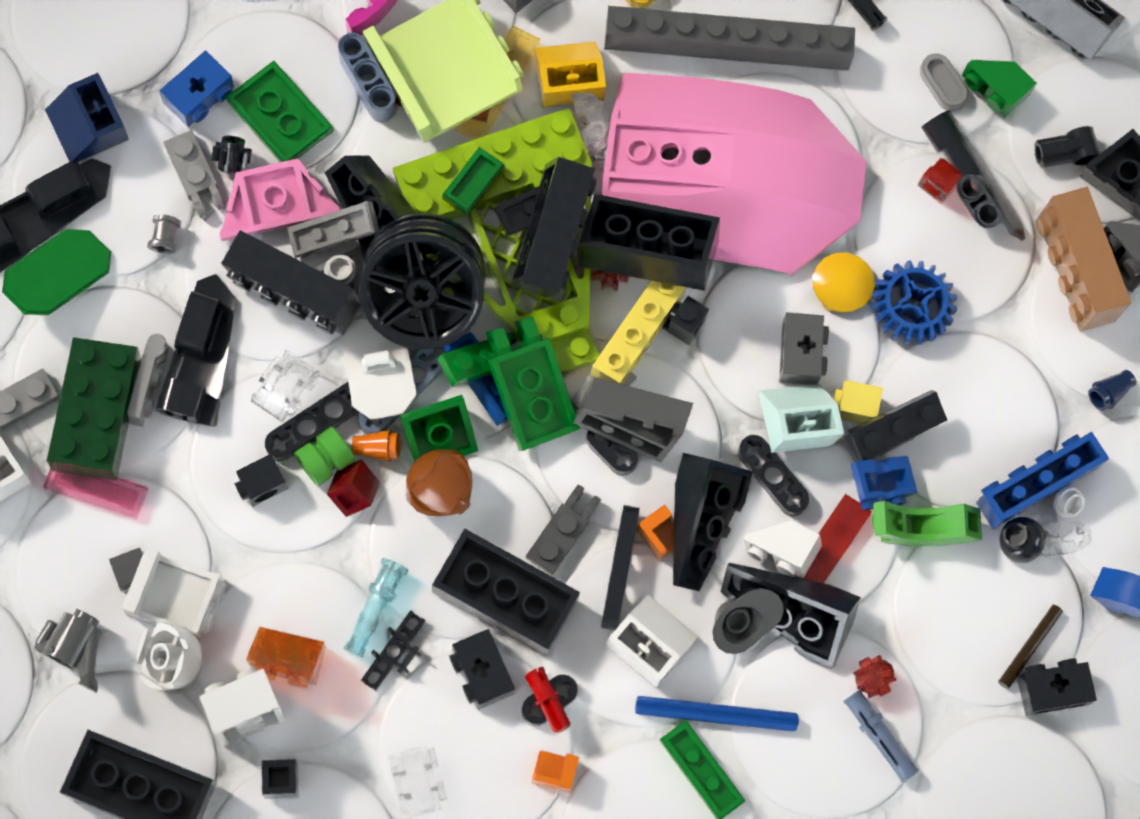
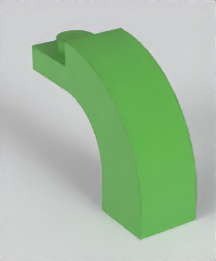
M886 501L873 503L872 525L875 530V536L881 537V542L905 546H941L982 541L980 508L967 504L940 508H907Z

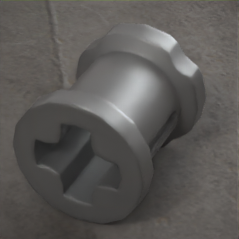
M165 214L154 215L152 222L155 224L152 240L148 241L147 248L162 254H174L176 251V246L174 245L177 228L181 227V220Z

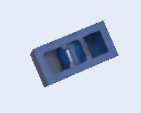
M205 50L162 87L159 92L162 102L189 127L194 122H201L208 115L209 109L217 102L225 101V97L232 93L234 84L232 75Z

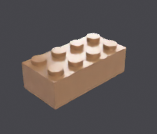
M1084 187L1052 196L1038 217L1037 227L1040 235L1046 238L1049 246V261L1053 266L1056 265L1059 273V288L1064 295H1067L1069 300L1071 320L1074 324L1077 323L1080 332L1113 323L1130 306L1131 300L1089 188Z

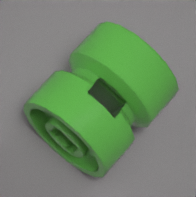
M331 426L316 436V445L308 443L294 452L297 461L317 487L332 477V469L335 468L341 471L355 461V457L345 441Z

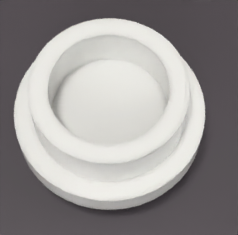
M335 255L326 262L324 273L348 285L356 276V266L354 261L348 256Z
M1066 486L1056 494L1053 504L1054 510L1060 516L1075 517L1084 508L1085 499L1077 487Z

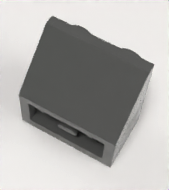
M1111 221L1104 227V231L1125 287L1132 293L1140 286V225Z

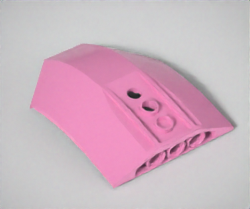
M623 73L611 117L603 173L602 195L720 217L719 243L714 260L773 270L792 276L860 222L867 161L811 99L777 89L722 80ZM673 147L679 150L678 156L673 160L662 158V153L667 148ZM704 149L709 151L711 159L708 163L699 165L693 161V155L698 150Z

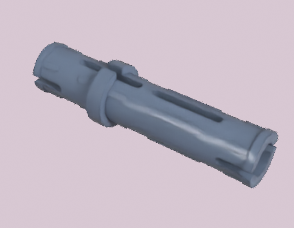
M861 689L843 701L861 724L859 729L862 733L866 731L902 783L919 771L882 721L884 717L881 712L876 713Z

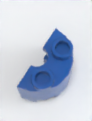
M908 456L891 457L881 461H874V459L855 461L851 464L862 511L872 510L873 503L882 501L901 506L907 503L906 497L918 493Z

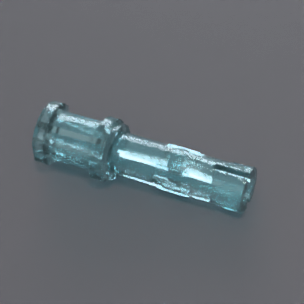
M382 558L380 562L382 567L375 582L370 583L368 587V592L371 594L349 640L343 648L345 651L361 658L364 656L388 602L396 599L395 591L402 576L407 575L409 571L401 564L387 558Z

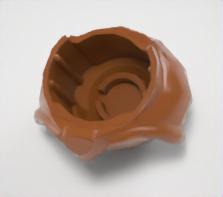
M431 450L420 456L412 464L406 476V500L417 512L427 516L442 517L463 514L471 505L470 498L473 486L472 472L468 461L457 450Z

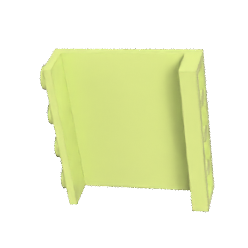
M446 0L380 36L374 26L362 31L367 45L424 143L523 90L520 79L524 77L523 71L516 60L511 62L508 58L507 53L510 51L501 35L495 36L492 31L495 25L487 11L482 13L477 6L481 3L480 0Z

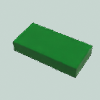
M479 147L444 191L442 199L468 216L505 169V164Z

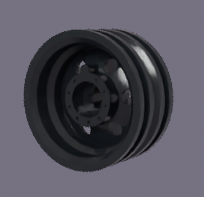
M416 213L391 221L374 236L364 258L359 285V297L366 318L383 337L403 347L426 350L443 347L455 342L471 329L482 309L486 266L482 250L476 239L467 229L454 220L441 215ZM429 250H436L439 253V257L427 252ZM399 255L407 257L403 264H398L395 258ZM455 273H458L461 277V280L458 282L450 280ZM385 287L394 290L395 292L388 293L386 292ZM414 306L418 307V314L416 316L408 315V312ZM439 306L450 309L448 311H443L439 308Z

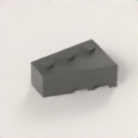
M594 378L583 395L573 423L661 463L683 435L694 403Z

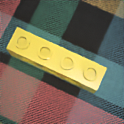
M651 281L593 364L590 378H599L623 385L662 329L677 301L680 302L684 297L687 287Z

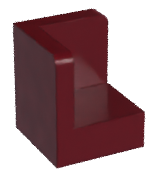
M360 459L351 463L343 470L335 472L327 495L343 515L348 517L372 505L380 481L364 461Z

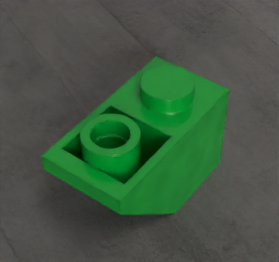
M971 60L967 63L961 75L967 86L973 91H978L986 99L988 106L994 112L1000 113L1004 118L1031 95L1037 84L1031 76L1013 61Z

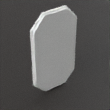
M367 318L355 320L341 338L353 408L371 420L404 414L417 396L408 348L395 344L383 337L374 329Z

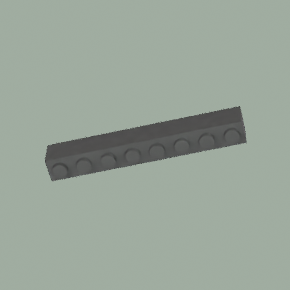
M608 5L604 49L848 71L854 58L855 27Z

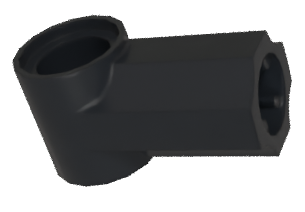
M1092 126L1079 127L1069 131L1066 135L1040 139L1034 143L1035 158L1040 168L1072 162L1076 166L1086 165L1100 154Z

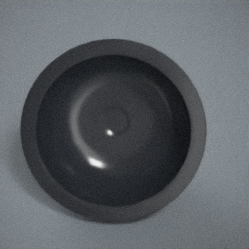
M1017 517L1004 525L1000 532L999 543L1002 552L1008 559L1016 563H1028L1042 553L1046 543V535L1043 527L1036 520L1029 517Z

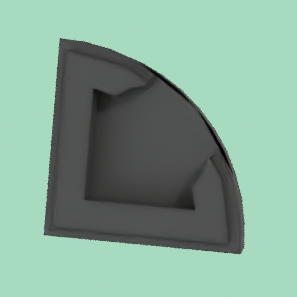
M140 547L109 559L121 591L131 586L143 556Z

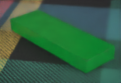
M687 720L659 739V742L715 819H723L745 802V799Z

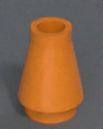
M392 430L353 436L352 438L353 455H361L388 462L400 457V434L392 433Z

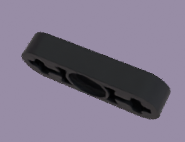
M758 435L745 437L738 448V456L748 470L753 471L752 475L783 513L789 516L802 514L809 504L807 490L775 452L771 453L770 445L764 438ZM748 444L752 447L756 445L760 447L758 455L763 461L767 456L771 459L765 462L760 470L756 467L759 465L760 460L754 454L750 456L746 454ZM770 467L778 468L782 473V481L776 484L768 482L764 475L765 470ZM787 481L791 484L788 486L787 491L793 497L797 494L801 497L799 501L800 507H797L795 504L791 506L787 504L789 496L784 490L780 495L776 492L782 489Z

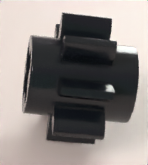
M223 136L221 142L217 141L215 146H213L211 161L218 162V169L220 171L236 174V172L242 170V167L247 168L251 160L252 149L245 148V140L243 138Z

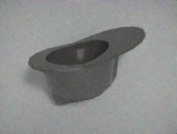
M756 589L743 594L739 598L729 599L721 604L716 612L712 630L713 641L717 647L730 654L745 652L780 622L783 615V602L780 597L771 590Z

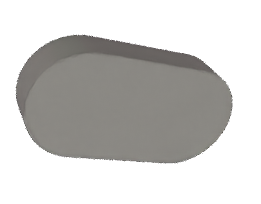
M941 54L928 55L923 60L919 70L923 82L940 107L951 111L961 109L968 99L967 86L947 57Z

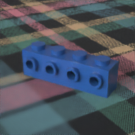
M1093 432L1081 438L1078 434L1072 436L1061 444L1063 448L1053 453L1052 450H1048L1035 459L1036 464L1028 469L1025 465H1022L1009 473L1010 479L1002 484L995 481L981 490L983 495L976 504L992 529L994 530L1056 494L1062 488L1099 469L1110 458Z

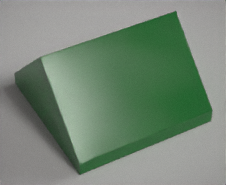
M462 394L400 415L401 427L414 462L431 450H457L463 456L479 451Z

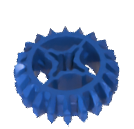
M909 260L906 261L904 268L897 263L892 268L893 272L886 270L882 275L883 279H878L875 284L878 290L873 291L871 296L873 300L877 301L871 306L872 311L880 312L875 318L876 323L885 321L886 324L882 329L883 333L892 329L894 331L893 340H897L902 335L904 336L905 345L910 344L913 337L918 345L923 344L925 337L930 342L934 341L936 333L943 335L946 332L945 326H951L954 321L951 315L957 312V307L952 304L957 300V294L948 293L954 287L953 283L944 284L943 280L946 277V273H940L937 276L934 274L936 270L935 265L926 270L924 269L923 261H919L916 268H914L913 263ZM914 282L920 283L927 288H920ZM898 285L901 289L899 292L901 300L892 307L890 293ZM912 298L913 302L917 300L921 303L918 307H915V304L911 305L908 301ZM936 299L938 304L937 317L930 320L927 305ZM901 317H909L914 323L907 322Z

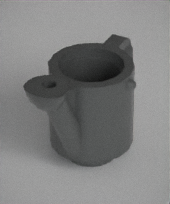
M75 609L73 614L64 612L58 624L52 620H47L35 641V650L65 667L79 672L80 681L78 684L97 694L98 682L94 674L98 640L102 635V631L96 628L99 620L79 609Z

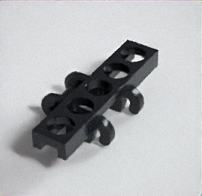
M410 610L396 631L389 627L387 632L392 635V638L380 655L375 650L371 651L370 654L376 659L362 677L361 682L377 691L394 666L399 668L397 670L398 673L405 672L408 674L407 666L415 655L421 656L418 652L419 647L415 645L413 648L409 644L426 620ZM411 618L418 621L413 630H409L406 626ZM406 632L409 634L408 638H406L400 633ZM391 645L398 646L400 649L399 655L396 657L389 656L387 654L388 647ZM407 649L409 653L400 664L397 661ZM380 661L387 666L384 671L380 670L377 666ZM372 672L380 674L375 684H371L368 681V677Z

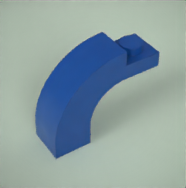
M1102 567L1090 596L1109 611L1125 613L1140 618V575Z

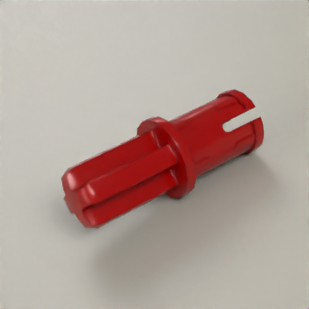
M539 667L538 672L537 669H534L527 673L525 679L537 700L535 705L537 708L542 709L552 731L560 733L569 728L570 721L559 701L561 695L559 692H555L544 667Z

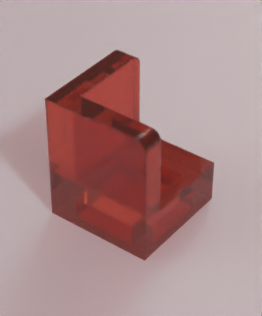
M940 158L933 167L930 166L922 175L918 186L942 205L957 187L958 180L962 177V174L945 159Z

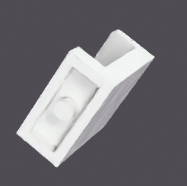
M146 547L122 610L129 616L155 625L158 623H171L186 627L200 640L203 632L208 633L214 620V614H211L215 601L220 603L226 584L222 583L224 578L219 572L214 571L212 573L163 556L159 551Z

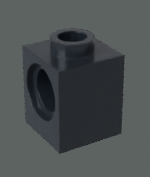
M272 454L236 471L239 481L234 483L241 499L244 501L249 498L253 507L288 489L286 481Z

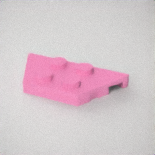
M299 159L236 172L233 181V190L227 204V213L223 228L220 231V238L222 242L235 239L239 230L249 235H255L291 227L339 211L340 207L330 199L323 187L316 179H313Z

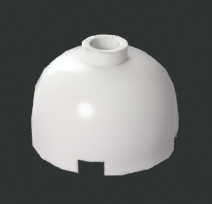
M171 623L156 624L158 626L154 629H148L144 632L138 644L136 661L137 664H142V671L144 673L139 675L149 688L155 690L169 691L183 688L197 677L201 669L203 659L202 647L198 638L186 627Z

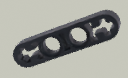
M347 382L272 430L265 439L267 454H272L276 461L289 459L294 455V452L305 444L315 442L316 436L330 426L335 429L358 414L359 411L353 407L351 409L348 408L346 400L341 396L346 394L347 399L351 398L349 383ZM331 402H337L343 406V412L339 417L331 418L325 414V407ZM305 419L312 420L316 424L315 432L311 435L300 434L298 432V425L301 421ZM292 428L295 438L300 442L294 444L292 438L285 443V451L281 452L279 449L272 450L274 447L273 441L277 438L281 442L288 439L290 435L287 430Z
M623 505L601 628L616 630L619 624L638 522L639 507Z

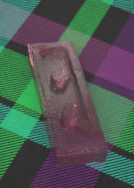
M51 468L43 485L45 490L136 520L148 492L146 486L118 477L114 480L54 471Z

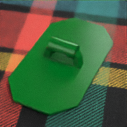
M65 229L5 270L2 293L24 315L49 316L109 273L111 251L90 230Z

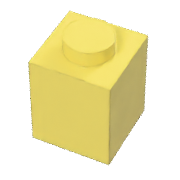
M845 380L840 389H835L833 399L838 404L841 420L862 424L878 416L883 388Z

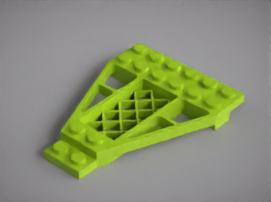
M570 107L392 168L401 195L416 213H431L454 219L465 214L443 200L442 194L475 151L481 147L503 162L505 169L468 215L503 306H499L485 290L483 302L511 332H514L519 343L522 340L518 336L514 322L533 316L539 335H542L543 339L550 338L562 374L595 363L600 355L589 330L590 269L584 268V277L579 279L569 258L566 270L570 271V276L565 288L568 291L563 302L511 287V280L505 277L511 265L516 267L517 260L514 258L519 247L522 246L526 229L522 230L519 237L512 235L507 238L501 225L499 228L483 222L488 210L494 211V207L498 206V203L512 199L539 186L545 164L553 159L561 157L592 167L591 159ZM587 196L585 209H588L589 213L591 197ZM483 209V211H482V213H481V215H480V217H479V216H478V213H477V210ZM484 230L495 234L491 245ZM500 237L516 244L510 257L494 250ZM495 258L506 262L502 274ZM507 287L518 291L513 302ZM522 293L538 300L532 313L516 307ZM571 293H573L574 298L569 299ZM542 302L550 305L549 307L540 309Z

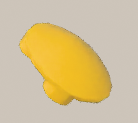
M847 252L834 253L825 257L816 266L812 278L813 290L824 309L829 312H853L864 307L870 301L875 288L874 274L869 265L859 256Z

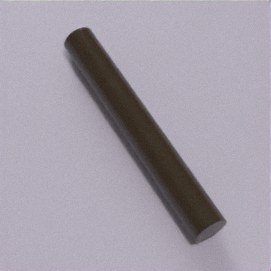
M1052 604L998 681L1005 689L1011 687L1062 615L1063 610L1059 606Z

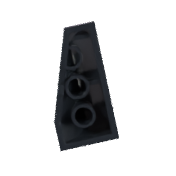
M683 453L675 482L674 586L700 591L717 558L715 550L721 538L728 537L731 531L728 525L735 511L741 512L745 504L753 471Z
M729 562L720 592L728 599L739 598L743 594L756 589H767L776 593L783 602V615L780 622L771 632L777 637L780 634L795 645L794 650L802 656L833 668L853 626L861 597L829 584L790 577Z

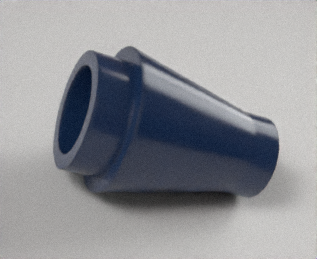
M1124 370L1121 373L1094 382L1092 388L1088 391L1089 399L1101 411L1113 409L1126 393L1136 386V378L1132 372Z

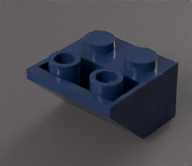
M99 73L68 85L45 109L69 162H80L129 140L124 124Z

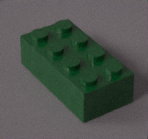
M73 337L46 460L52 472L117 481L129 425L127 412L142 359L138 347Z

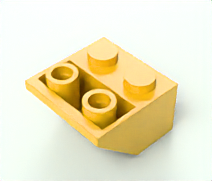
M596 41L534 49L543 108L604 101L606 82L602 57Z

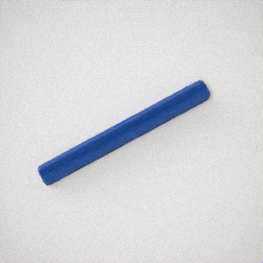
M638 696L635 703V713L638 715L793 732L798 729L799 715L793 712Z

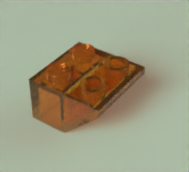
M259 627L246 660L250 668L255 667L257 671L264 669L268 679L271 681H275L276 676L286 678L288 684L292 686L307 688L308 684H317L326 645L324 641Z

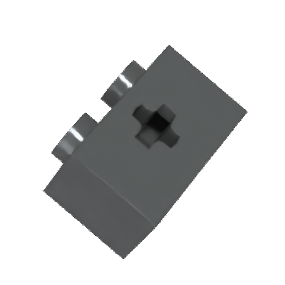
M786 312L782 320L779 382L816 385L821 375L826 376L828 359L822 356L823 345L828 344L829 326H824V315ZM801 344L806 345V349L809 351L808 354H803V348L800 347Z

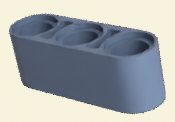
M357 33L343 35L338 42L339 59L343 69L369 115L378 122L389 121L396 113V99L391 85L365 39ZM356 48L360 50V52L356 55H348L345 53L348 49ZM363 74L374 75V78L370 81L360 79ZM380 99H385L389 102L385 107H378L374 103Z

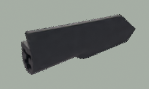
M951 110L939 114L921 126L936 152L940 153L946 149L962 174L957 183V192L976 223L983 228H992L1003 222L1011 235L1021 241L1026 239L1020 217ZM971 178L979 183V192L972 188ZM988 205L996 209V218L989 214Z
M93 158L82 164H79L78 161L66 163L28 184L24 193L1 204L0 273L105 199L111 165Z
M217 274L198 280L194 291H191L176 335L175 351L156 406V411L163 415L215 427L218 421L236 305L235 297Z

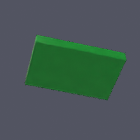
M274 60L225 97L226 102L279 162L299 159L334 132L333 126Z

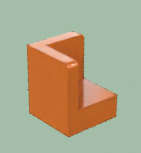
M663 505L642 520L637 527V532L659 560H662L674 551V524L671 522L672 513L666 505Z
M540 751L531 783L570 793L579 757L571 754H566L565 757Z

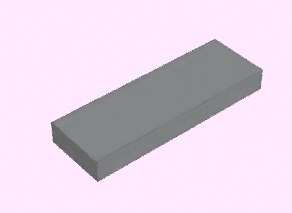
M366 201L287 228L294 258H303L377 234L380 231L374 205L371 201Z

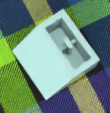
M820 384L767 389L758 392L771 453L829 447L844 435L838 404Z

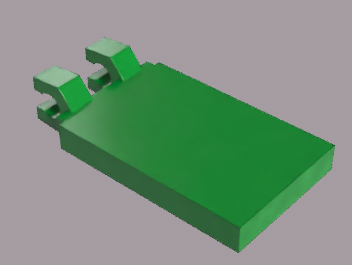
M533 316L514 322L522 342L510 346L504 327L485 332L489 346L493 351L489 354L490 359L487 360L519 451L530 449L580 429L579 425L573 423L576 414L550 338L543 339L542 335H539Z

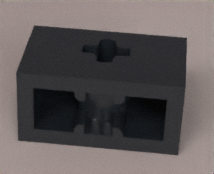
M489 629L452 644L453 654L449 655V659L456 674L463 673L467 684L462 685L469 704L475 702L479 710L515 694V687ZM480 663L482 668L488 666L486 677L481 678L479 673L473 675L475 664Z
M1073 658L1057 662L1058 667L1046 669L1045 664L1026 667V672L1017 677L1025 716L1088 706L1096 702L1097 698L1089 663H1077V659ZM1054 681L1055 684H1061L1062 689L1058 691L1057 688H1051L1050 683Z

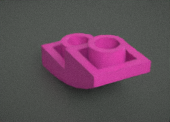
M367 0V8H357L345 18L347 33L364 35L362 31L372 26L375 27L394 7L397 0Z

